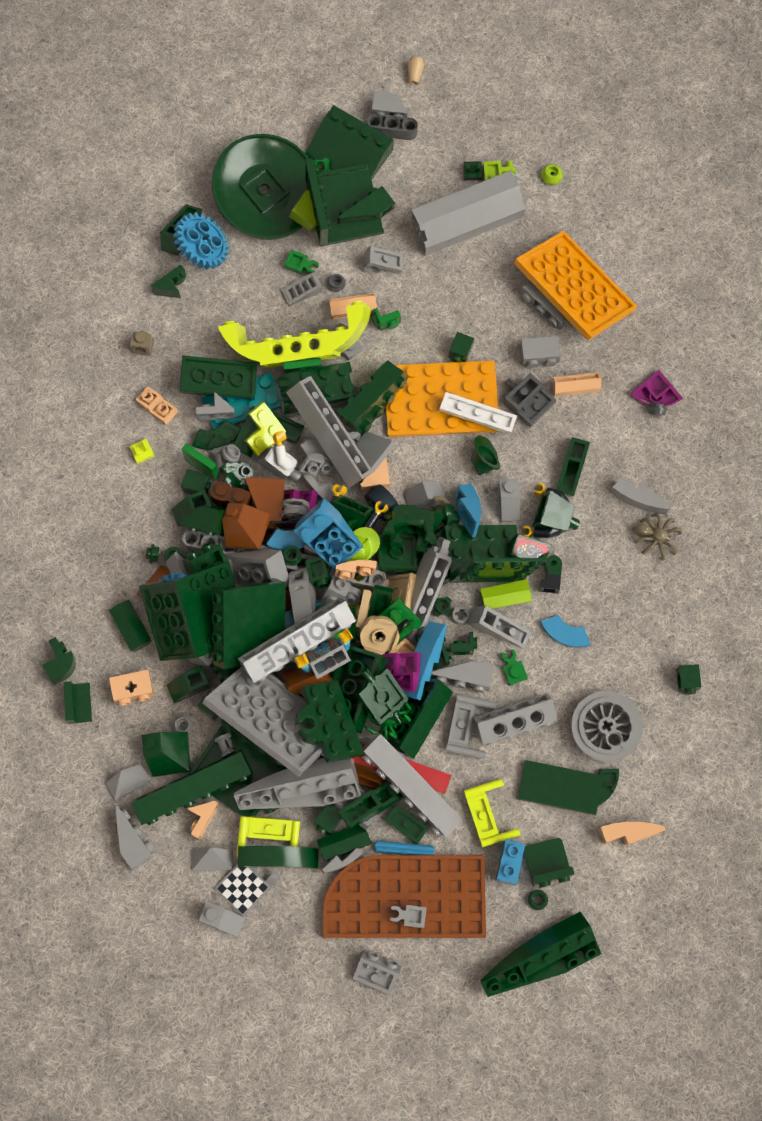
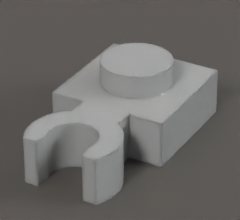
M406 905V910L404 911L398 906H392L391 910L398 911L399 916L397 918L390 917V921L398 922L404 920V926L424 929L427 907Z

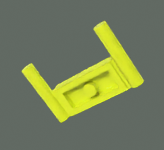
M502 779L464 790L482 848L505 841V839L508 840L520 836L518 828L499 834L485 793L486 791L504 786Z
M240 816L236 857H238V846H245L246 837L290 841V846L298 847L300 821Z

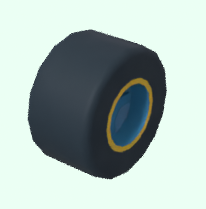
M381 484L365 495L367 503L373 508L374 512L376 510L375 504L378 501H382L379 505L380 510H383L386 504L388 505V510L385 513H380V519L386 521L383 517L384 514H388L394 506L399 505L393 495Z

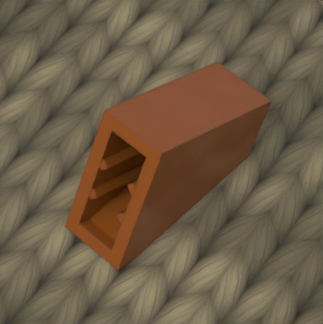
M246 477L247 488L255 508L271 515L270 521H283L282 511L284 509L282 504L285 497V480ZM268 524L267 530L274 531L277 527L282 529V524Z

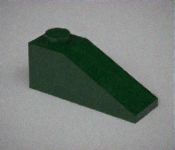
M186 204L160 232L161 251L178 255L182 251L177 250L179 244L174 243L177 239L173 236L176 233L174 231V228L177 226L176 223L189 213L193 215L197 212L198 216L202 214L201 208Z

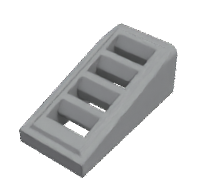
M315 272L281 291L288 305L291 306L321 293L322 286ZM303 285H306L307 291L304 290ZM296 288H299L301 292L300 295H298ZM289 291L293 292L295 298L292 299V297L289 294Z

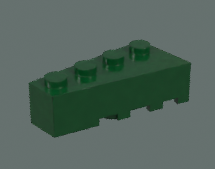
M387 360L371 376L372 381L364 383L360 387L359 394L356 397L351 396L347 400L348 405L344 409L340 407L336 411L347 426L355 432H359L362 436L370 430L374 420L382 415L387 404L394 400L395 394L399 389L404 388L408 379L407 375Z

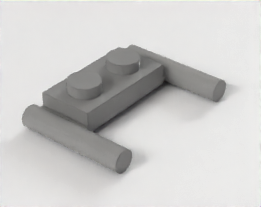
M457 694L446 751L485 759V751L467 748L475 706L495 710L496 702Z

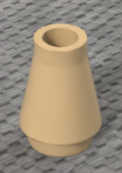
M410 57V61L407 62L409 84H419V79L425 66L424 60L420 57Z

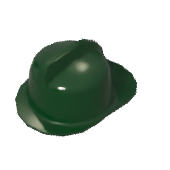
M476 436L474 440L475 451L471 456V462L477 474L482 475L490 473L494 469L499 470L498 454L491 441L484 436Z

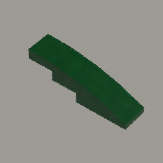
M386 782L374 791H368L341 809L338 814L351 829L378 815L405 797L400 792L398 794L395 793L389 786L391 783Z

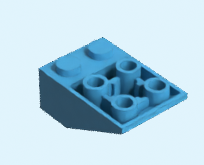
M325 498L297 522L294 532L334 570H336V565L347 562L363 548V545L339 511Z

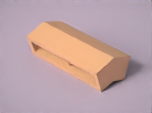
M369 293L329 299L332 320L347 318L346 306H350L351 302L362 301V303L370 306V315H372L373 309L377 308L375 294Z
M600 373L553 377L554 397L600 392Z

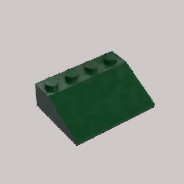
M333 105L324 117L305 154L309 158H313V160L328 158L330 160L329 169L331 170L368 163L371 179H373L392 153L394 140Z

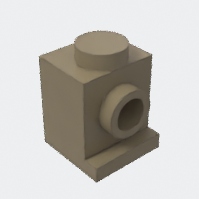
M133 331L130 343L132 353L151 356L154 344L152 335L146 331Z

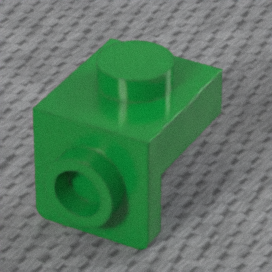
M378 308L373 309L372 321L375 326L379 327L380 331L387 328L394 329L401 323V315L398 310L381 316Z

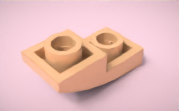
M148 386L135 399L143 408L165 425L178 412L176 407L165 401L159 393Z
M355 560L336 565L334 576L342 580L354 579L355 572L362 576L374 575L377 561Z

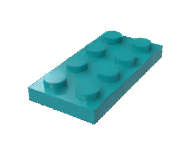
M271 372L256 378L254 400L221 397L234 408L235 419L210 420L213 429L220 426L224 420L236 425L245 422L251 407H256L261 402H265L272 411L281 408ZM214 396L201 398L203 405L215 406Z

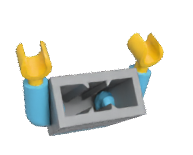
M345 629L338 634L340 639L332 638L328 641H322L318 644L317 648L312 651H306V654L295 657L294 660L298 668H301L304 672H311L313 670L316 678L319 679L351 661L346 651L350 648V640L353 636L348 629Z

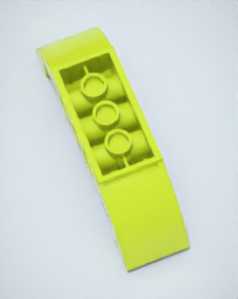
M362 301L351 302L350 306H346L349 328L347 326L335 328L336 331L322 329L318 330L317 334L303 332L299 333V337L284 335L279 340L265 338L262 339L263 342L247 341L246 328L239 325V323H235V321L223 322L224 325L218 326V329L226 342L239 354L260 362V366L267 368L281 367L284 362L312 358H321V360L340 358V354L349 349L364 332L370 318L371 307L366 303H362ZM319 342V347L315 349V345ZM301 345V349L297 351L298 346Z

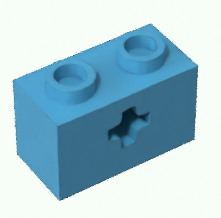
M505 839L496 876L497 882L513 886L517 884L525 849L524 843Z

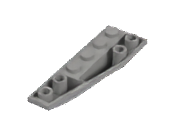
M325 758L318 759L299 777L289 769H285L258 780L234 793L239 810L325 806L361 797L353 758L326 763Z

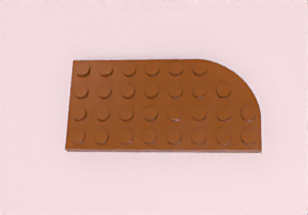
M372 855L351 863L335 877L326 893L323 904V938H486L485 855ZM406 905L427 907L424 929L404 926V920L391 922L390 917L397 918L399 916L398 911L391 910V907L398 906L404 911L406 910Z

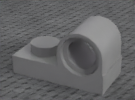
M374 246L367 248L364 253V271L366 272L373 271V273H378L382 269L395 273L403 271V254Z

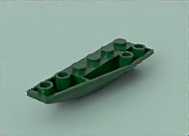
M580 911L526 941L494 966L480 982L487 997L567 973L601 955V951L590 924Z

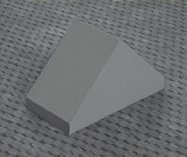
M422 481L404 492L407 505H416L417 507L437 503L434 501V497H444L440 482Z

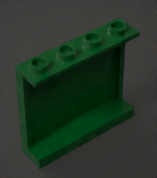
M272 578L268 579L267 583L225 589L213 587L212 641L214 648L212 660L214 665L222 669L241 666L238 660L239 657L285 630V582Z

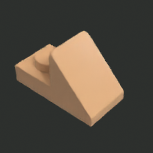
M212 801L187 809L192 814L200 817L199 821L195 820L190 828L192 837L200 840L219 807L218 802Z

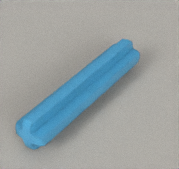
M377 840L375 842V851L405 855H434V846Z

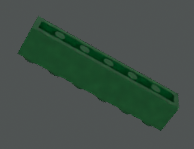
M241 749L138 797L131 804L141 825L145 823L151 825L159 820L158 817L164 814L168 817L176 813V809L181 806L187 808L195 804L194 800L200 797L202 800L209 798L213 795V791L220 789V791L228 789L234 781L238 780L240 783L250 778L249 774L252 773V769Z

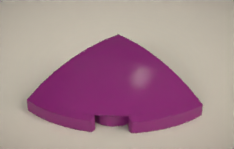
M657 370L630 393L635 399L649 406L651 404L642 400L664 404L665 407L683 399L660 370Z
M421 653L383 654L382 656L388 659L385 668H388L401 689L416 692L420 675Z

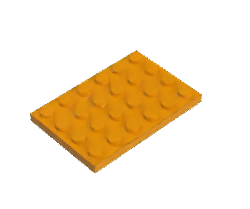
M565 231L560 232L519 256L514 261L519 270L587 341L619 322L638 307Z
M495 361L395 365L405 372L408 379L404 388L399 389L395 394L394 400L386 406L388 437L500 432L440 411L446 392L498 409Z

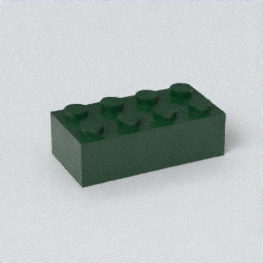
M350 645L346 652L351 661L335 670L333 681L338 680L356 732L362 734L369 712L355 694L367 682L361 671L368 667L374 676L385 668L388 659L380 654Z

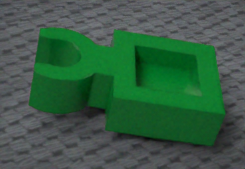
M294 250L290 251L284 264L285 269L302 274L303 270L307 274L315 272L310 269L311 267H319L317 261H308L307 255Z
M514 649L511 650V658H506L504 652L501 654L502 660L507 663L503 670L509 686L528 680L522 661H515L516 652Z

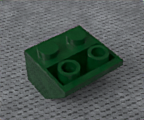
M200 506L181 520L180 525L187 526L186 530L203 531L205 535L224 536L222 519L226 508Z

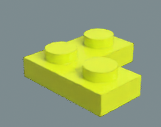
M261 402L248 413L259 429L245 441L255 455H259L274 443L272 438L274 433L278 431L286 432V430L265 402Z

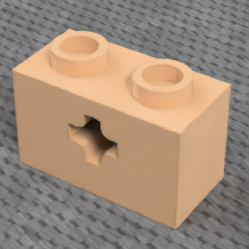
M149 670L109 678L113 701L115 704L119 703V706L129 705L132 700L137 699L139 702L148 701L151 696H154ZM131 685H134V692L131 693L129 689H131Z

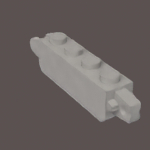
M439 537L437 544L428 548L427 552L424 553L416 572L417 577L411 611L421 620L422 625L419 629L425 627L452 563L451 557L448 556L450 541ZM404 619L397 626L398 632L409 623L407 619ZM418 628L413 629L406 635V638L413 640Z

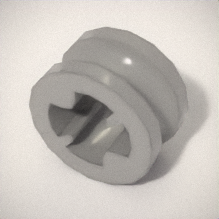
M458 606L453 610L452 619L456 624L463 625L469 620L470 613L466 607ZM459 611H463V614H466V617H463L462 620H459L455 615L459 614Z

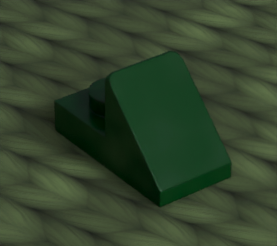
M180 264L151 285L153 293L158 296L181 298L179 290L175 285H180L185 281V269Z

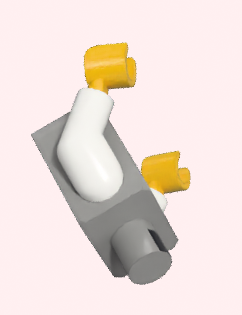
M278 431L272 436L274 443L264 450L257 463L282 479L289 476L293 480L298 481L302 475V472L295 467L298 461L285 451V445H282V441L287 439L284 431Z

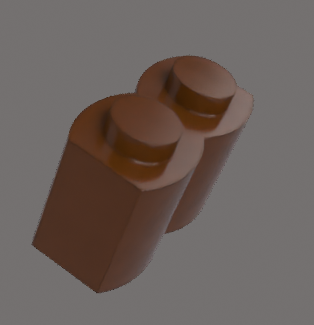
M215 482L210 492L212 502L219 507L227 508L228 503L246 504L248 506H251L252 503L251 494L242 488H232L225 482Z

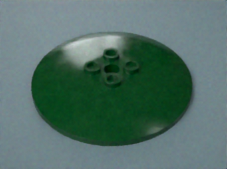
M253 134L234 141L221 153L212 174V194L219 212L231 226L253 238L274 240L296 233L303 226L291 219L289 215L301 196L307 191L305 159H309V157L297 145L276 135ZM267 186L269 193H262L260 187Z

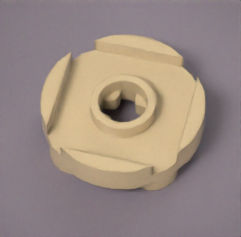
M370 616L362 624L359 637L365 650L383 655L385 652L396 647L399 641V632L396 623L386 616ZM382 632L384 637L376 639L375 633Z

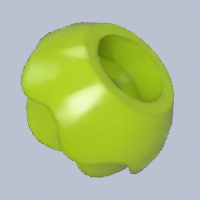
M548 164L542 169L541 177L544 183L557 185L563 178V171L556 164Z

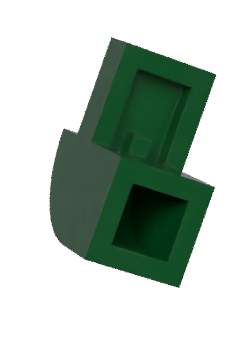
M55 637L49 640V643L57 658L43 664L53 685L69 678L76 666L73 652H67L63 641L59 642Z

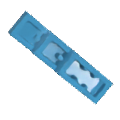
M428 622L415 649V652L421 653L416 692L403 690L407 697L421 700L425 681L430 682L433 665L439 662L447 625Z

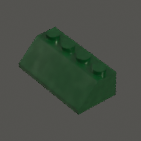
M430 677V682L425 681L421 700L408 697L407 703L410 705L411 711L407 715L411 718V721L409 723L401 722V725L394 727L397 738L394 739L388 734L387 741L397 751L404 753V756L414 759L448 703L453 691L440 680ZM403 704V709L401 711H406L407 707L405 706V704Z

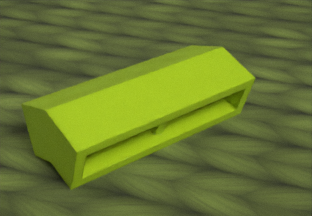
M527 579L480 589L482 605L488 606L491 609L532 601Z

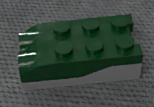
M350 362L294 371L278 377L275 385L283 416L300 415L286 392L298 382L310 376L332 409L347 406V400L351 396L356 397L358 395L357 387L353 386L351 378L352 368Z

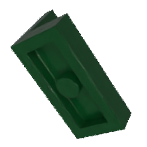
M72 681L63 682L66 722L68 724L92 722L90 683L73 684Z

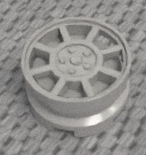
M295 498L284 500L282 504L284 509L282 511V519L288 518V521L300 520L308 513L309 502Z

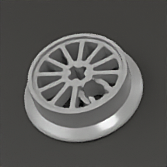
M613 691L592 693L577 705L572 716L571 728L575 742L585 754L596 760L605 762L621 760L630 755L640 743L643 733L641 715L634 703L622 694ZM603 706H610L607 717L604 715ZM599 707L601 719L593 712V708ZM613 708L620 711V714L614 719L611 718ZM589 713L596 722L585 719V715ZM622 715L627 720V722L624 723H615V721L618 720ZM583 723L594 726L596 728L585 730L583 728ZM604 724H605L606 726L609 725V726H610L609 730H607V729H604V730H603V729H602L603 725H604ZM628 726V733L617 730L616 728ZM597 732V734L590 740H588L585 735L588 733ZM600 736L599 745L596 747L592 742ZM616 736L618 744H610L608 737ZM603 742L605 747L608 748V750L601 748Z

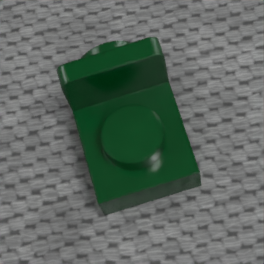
M321 557L305 561L309 582L316 588L327 587L332 580V577L329 575L327 562Z
M469 632V643L459 640L450 644L451 656L473 655L474 649L478 647L477 637H473V632Z

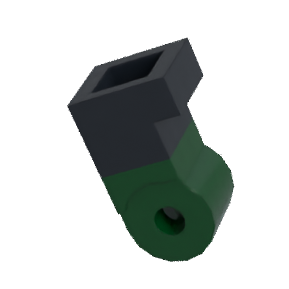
M551 555L544 564L546 580H541L539 592L558 594L561 584L562 560L556 555Z

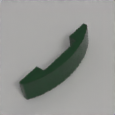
M238 846V867L318 869V848Z

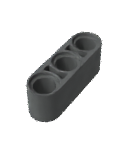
M376 113L370 114L367 117V125L390 138L413 140L417 136L418 123L414 118Z

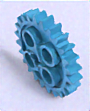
M197 212L193 215L189 213L176 223L177 226L174 228L176 233L173 236L177 239L174 243L179 244L177 250L183 251L181 256H187V262L191 260L193 261V266L198 264L199 269L205 267L208 270L210 267L214 269L216 266H220L226 260V256L229 254L227 251L229 245L225 244L228 239L223 237L226 233L220 231L221 226L217 227L216 221H210V216L205 219L203 213L198 216Z

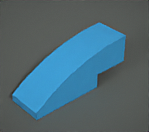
M472 484L458 485L454 499L458 505L456 511L470 535L476 537L481 519L480 499Z

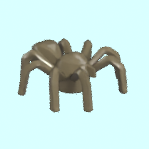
M654 513L652 517H657L658 519L657 528L650 519L642 518L640 520L642 524L637 525L633 529L637 535L643 537L637 538L635 543L637 544L642 540H652V544L645 548L642 554L645 555L658 544L661 560L664 561L665 552L662 544L672 548L673 555H676V547L666 541L670 542L669 538H671V535L669 533L678 531L679 534H682V529L674 527L665 530L670 522L675 523V518L668 519L661 528V516L658 513ZM644 522H648L652 529L647 524H644Z

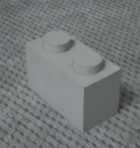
M558 336L521 339L522 366L534 368L540 364L554 366L559 363L561 354Z

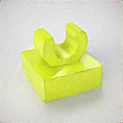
M147 439L129 446L137 464L155 457Z

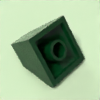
M157 732L142 735L143 756L153 777L191 772L188 732Z

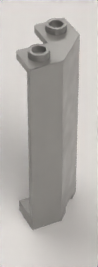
M508 171L412 209L411 219L418 231V242L424 255L437 252L524 217L526 206L520 192L518 177L514 176L512 171Z

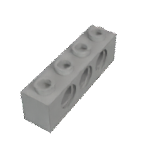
M547 693L473 717L478 737L483 745L494 744L497 740L503 738H512L521 732H531L536 727L549 726L558 720L553 700ZM538 711V714L531 718V714ZM519 717V721L515 724H512V721L515 718ZM496 724H501L500 728L493 730Z

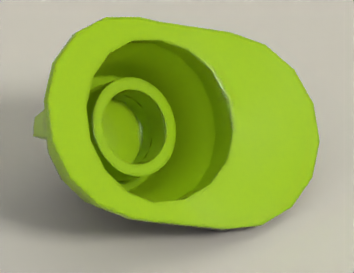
M361 527L353 531V533L361 542L363 548L347 562L368 560L379 549L380 538L377 532L372 528Z

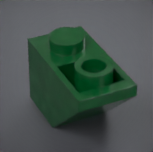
M205 489L185 497L171 509L178 527L182 526L180 525L181 520L200 506H212Z
M201 666L181 674L166 685L174 704L210 688Z

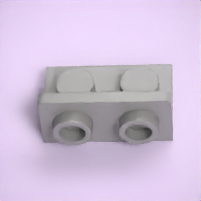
M364 950L352 979L390 995L402 966L398 965L395 960L380 957L374 951Z

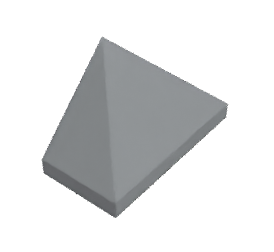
M142 764L119 771L106 784L114 800H117L149 783L150 780Z
M203 848L192 850V870L233 869V850Z

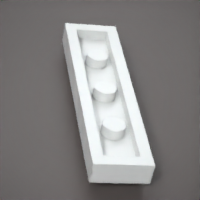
M448 392L445 393L440 407L441 412L510 435L517 415Z

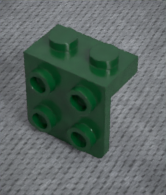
M561 838L525 846L524 855L533 886L539 885V888L551 886L550 882L558 880L559 883L570 881V877L574 875L573 867H569Z

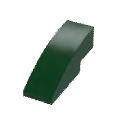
M574 437L571 438L556 490H560L570 496L575 495L590 442Z

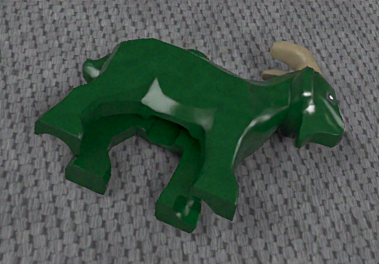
M440 496L434 497V501L442 505H434L432 507L434 510H427L416 505L401 504L394 506L388 514L383 516L388 522L382 536L389 535L391 547L402 548L403 542L400 535L403 532L418 534L416 550L427 552V541L433 545L437 544V537L434 532L441 522L447 525L459 523L460 517L455 507L445 497Z

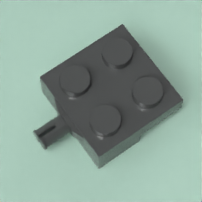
M531 373L518 385L510 378L504 383L512 390L505 397L504 404L529 427H532L557 401Z

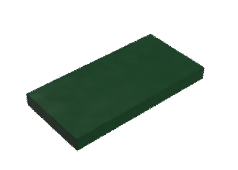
M182 355L179 393L214 396V393H216L220 397L254 400L257 363Z
M525 760L517 799L596 816L604 776Z

